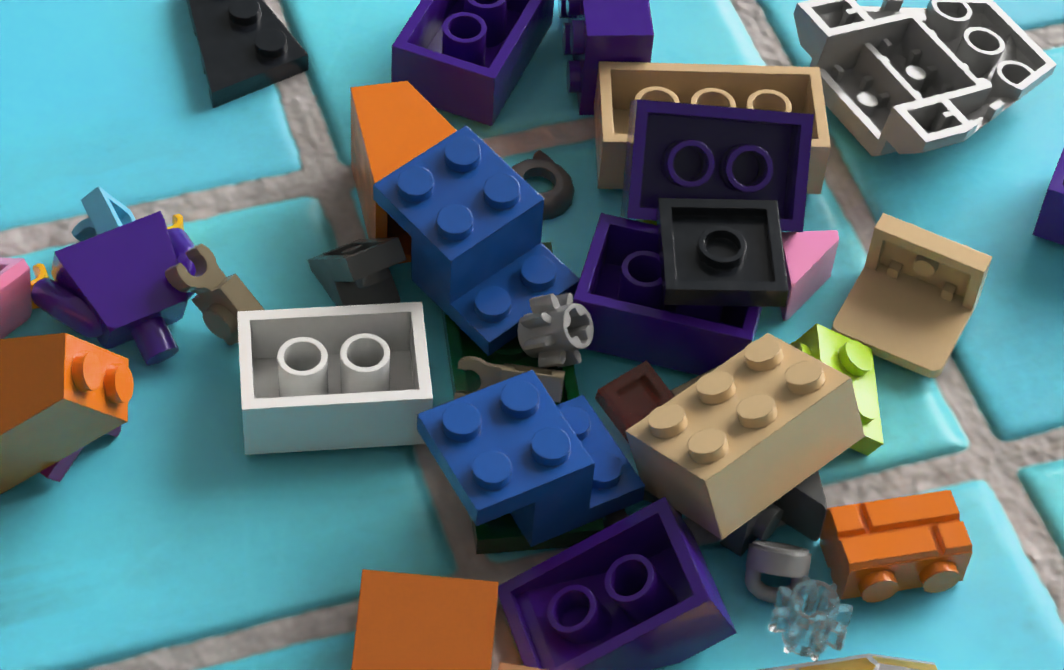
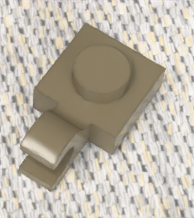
M203 244L196 245L185 252L195 265V276L191 275L182 263H178L165 271L166 278L178 291L196 293L197 295L192 301L202 312L204 323L208 329L216 336L224 339L229 346L239 342L237 311L265 309L236 273L228 277L225 276L217 265L214 254L208 247Z
M474 356L463 357L458 361V369L472 370L480 376L481 386L476 391L533 369L553 401L559 403L561 401L565 371L508 363L503 365L492 364ZM456 390L454 400L473 392Z

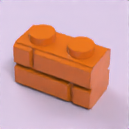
M951 490L827 508L820 534V546L827 566L831 569V578L838 598L841 600L862 597L864 601L874 603L884 601L900 590L923 587L924 591L929 593L948 590L956 585L958 581H963L973 553L971 540L964 522L960 521V512Z

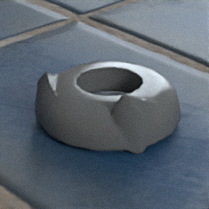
M541 150L534 154L533 159H527L512 166V169L524 180L538 176L548 179L554 185L552 190L539 193L544 198L543 220L554 219L564 214L572 205L574 186L570 175Z

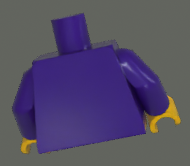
M161 211L55 251L51 271L54 280L49 278L44 264L38 263L33 266L36 279L31 281L32 309L41 308L51 317L85 338H97L105 349H112L134 340L148 366L161 363L174 356L179 351V348L168 325L183 318L188 300L194 295V292L185 293L175 289L167 280L165 271L171 266L182 263L191 275L195 276L196 273L195 265L185 254L188 249L195 245L184 231L183 216L181 214L173 215V225L167 227Z

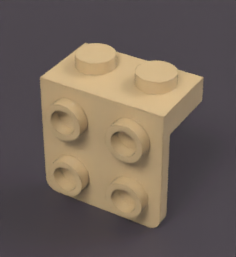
M882 213L874 227L865 266L836 315L831 330L872 348L873 355L925 377L936 378L941 375L979 302L992 256Z

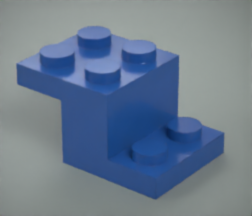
M467 125L373 184V200L411 236V280L488 356L518 336L517 330L520 318L527 313H532L529 299L551 293L555 296L571 293L574 297L580 279L541 243L544 198Z
M533 369L417 414V431L476 526L510 513L532 547L643 501L644 483L585 396L581 395L556 405Z

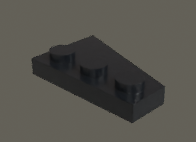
M186 0L194 34L197 37L204 74L207 77L213 108L308 70L307 52L264 0Z

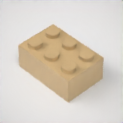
M769 333L748 344L745 349L713 371L703 375L697 382L662 406L652 410L649 415L625 431L639 477L645 485V490L659 499L666 497L675 510L721 540L865 437L851 377Z

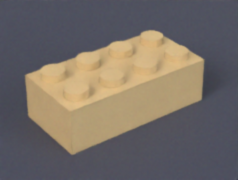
M599 61L594 102L598 189H623L630 101L639 99L814 114L807 194H821L831 144L820 67Z

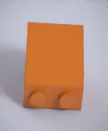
M408 81L350 87L351 169L368 238L399 237L407 259L400 263L411 262V236L373 200V184L457 130Z
M67 333L0 339V494L128 422V402L132 398L134 389L128 358Z
M362 569L351 670H491L499 582Z

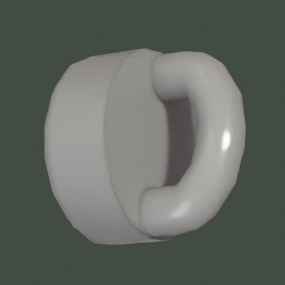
M760 540L749 543L745 572L747 589L757 599L769 603H788L799 598L806 587L812 554L806 548L785 543ZM761 573L791 577V583L785 587H771L761 581Z

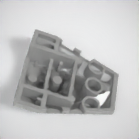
M808 0L797 3L793 13L800 45L812 57L810 67H820L825 105L871 156H881L893 152H898L899 155L923 153L964 142L976 131L996 118L1001 112L1051 76L1057 65L993 0H930L927 8L901 7L903 0H883L881 7L860 6L857 0Z

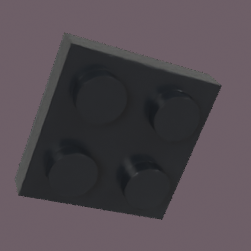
M658 198L656 217L664 305L786 306L789 289L777 200Z

